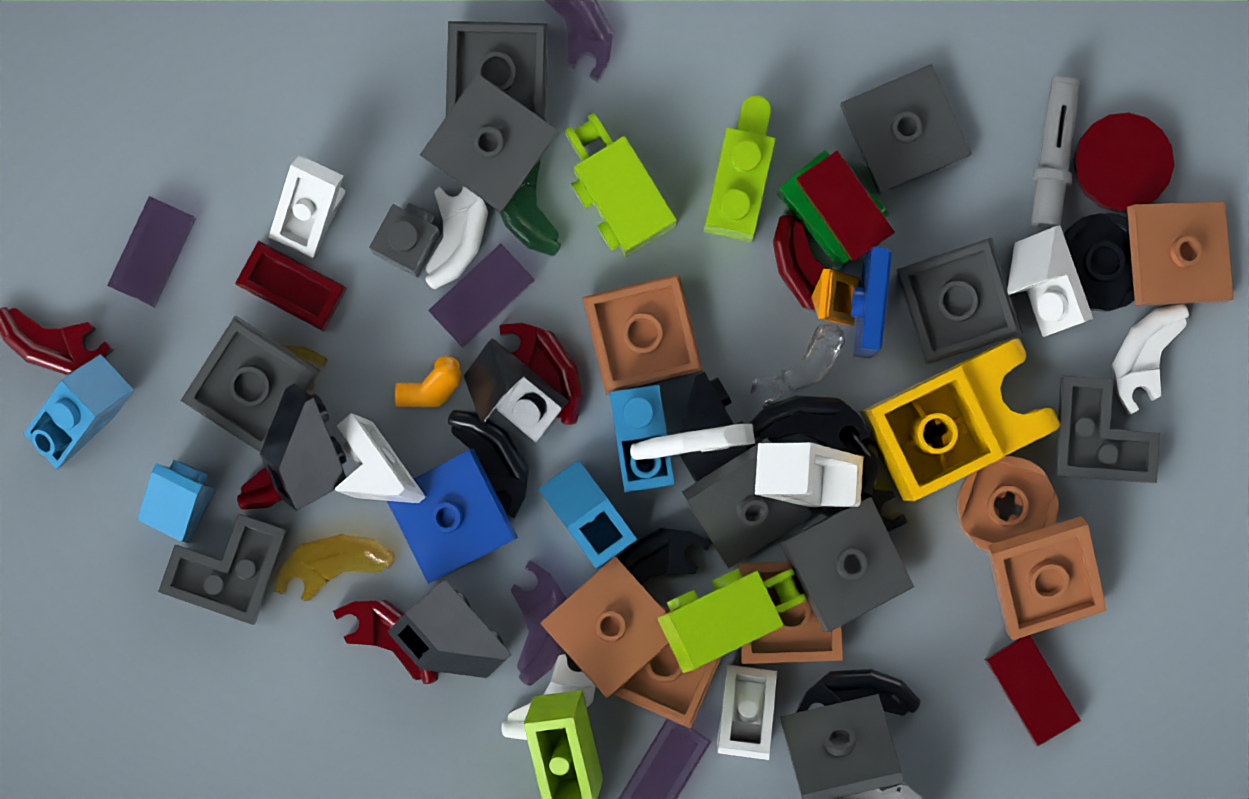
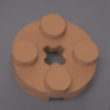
M1004 456V458L967 475L962 482L956 502L960 529L976 547L987 552V545L1055 525L1059 511L1056 492L1054 493L1053 486L1047 479L1048 476L1038 465L1024 458ZM1010 492L1015 495L1014 503L1021 506L1019 515L1011 514L1007 521L999 518V510L994 507V501L996 498L1003 499L1006 493Z

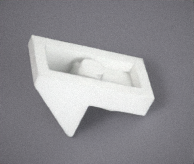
M298 154L290 165L269 238L314 258L344 198L345 190L340 187L344 176Z
M1061 226L1052 227L1015 242L1007 292L1010 295L1027 291L1042 336L1053 335L1093 320Z
M351 413L337 425L347 440L343 444L346 453L360 466L335 488L337 492L360 499L420 503L426 497L372 421Z
M727 664L722 714L717 737L718 753L769 760L777 671Z

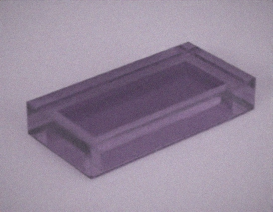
M149 196L107 286L155 308L196 218Z
M500 243L428 311L463 348L532 285L535 279Z
M666 718L618 799H677L712 740L694 729H689Z

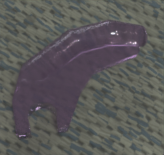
M544 0L565 20L568 33V66L575 69L581 57H593L596 61V66L591 71L590 78L599 82L610 63L614 30L597 0Z
M530 560L525 569L537 576L538 584L536 588L532 591H525L516 584L511 588V592L524 614L529 632L517 664V669L521 672L518 677L522 683L531 686L552 670L562 650V647L540 623L567 599L552 575Z

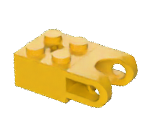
M1019 338L1001 342L860 411L903 501H916L1059 428L1060 422L1052 408L1045 407L1019 414L1011 411L1002 400L1000 387L1004 375L1026 359V351ZM926 423L928 426L937 425L940 433L934 437L936 444L934 447H932L931 442L926 443L923 433L925 432Z

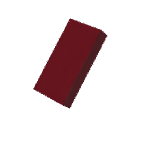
M838 150L796 178V183L852 263L868 253L872 247L878 246L895 234L893 228Z
M259 240L235 282L236 286L323 332L347 290L345 286Z
M1030 635L1017 639L984 659L1035 746H1040L1081 721Z

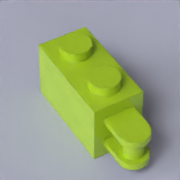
M751 96L743 102L737 129L726 128L706 217L705 233L752 243L776 139L766 136L771 107L769 102L761 96Z
M593 112L587 116L589 121L574 130L570 126L564 130L569 142L582 161L573 166L574 175L577 180L571 183V187L584 208L587 209L594 205L603 222L596 227L609 249L613 251L619 247L624 256L627 257L675 228L677 220L626 137L623 136L613 142ZM599 138L605 148L589 156L584 147Z
M739 568L712 580L715 591L698 598L695 590H692L667 602L671 612L657 619L682 672L686 673L697 669L783 627L784 625L779 614L808 600L805 593L799 594L791 577L795 575L793 568L765 581H762L758 570L743 577ZM771 586L774 587L781 601V604L774 606L767 591V588Z
M577 690L533 696L524 721V728L541 798L598 799L603 776L583 691Z

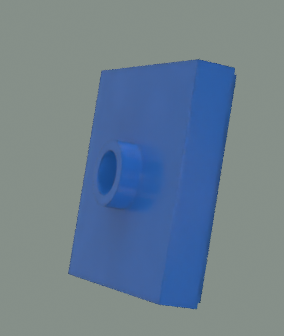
M872 247L863 259L861 287L854 286L851 317H857L853 357L871 358L882 348L892 252L887 248Z
M469 449L414 478V481L426 496L420 503L387 501L428 584L518 538L474 449Z

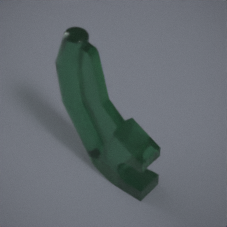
M539 160L503 213L500 211L499 213L504 226L526 248L548 256H555L561 247V243L557 241L559 234L537 206L536 188L541 161Z

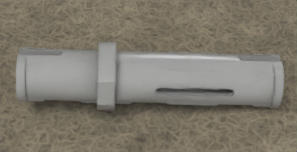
M1056 76L1051 80L1039 168L1033 169L1032 180L1037 182L1031 219L1032 226L1050 229L1061 224L1066 186L1071 185L1073 176L1072 173L1068 172L1081 84V81L1075 78ZM1061 110H1062V118H1061V125H1060L1058 146H1056L1057 136H1058V129H1059V122H1060V115H1061Z

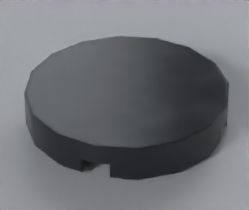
M1097 213L1080 218L1064 231L1063 235L1090 310L1110 312L1131 304L1135 298L1128 219L1120 214Z

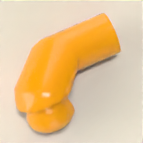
M442 356L434 362V369L422 383H396L395 407H439L443 405L460 386L462 373L458 360L451 356Z

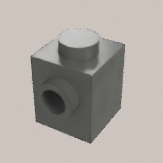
M409 202L405 209L392 204L369 248L377 257L418 278L441 234L438 228L431 224L434 216Z

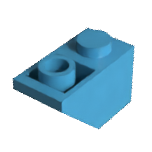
M100 354L59 382L23 434L31 441L40 454L44 455L56 469H59L116 416L134 389Z
M659 385L609 392L624 493L675 485L670 456L635 460L630 453V448L635 443L667 435Z
M173 460L170 467L156 463L151 472L137 520L181 542L190 543L216 489L204 484L208 474L183 462Z
M579 460L538 488L596 569L602 567L614 556H617L637 541L633 532Z

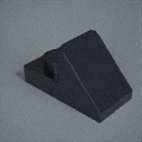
M493 338L486 344L464 374V379L479 420L483 424L499 411L535 442L546 433L569 403V400Z

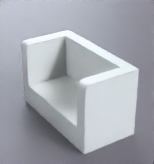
M811 442L758 443L755 494L807 507H858L861 503L863 457Z

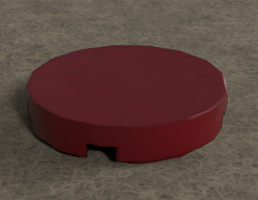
M1130 112L1109 114L1093 123L1078 141L1073 158L1074 172L1076 171V178L1084 195L1099 207L1118 213L1127 212V207L1131 205L1150 204L1157 200L1169 185L1175 166L1172 145L1163 129L1149 118Z

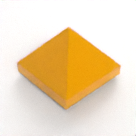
M823 269L811 296L818 319L845 326H853L855 317H851V301L854 286L858 287L859 279L857 276L832 269Z

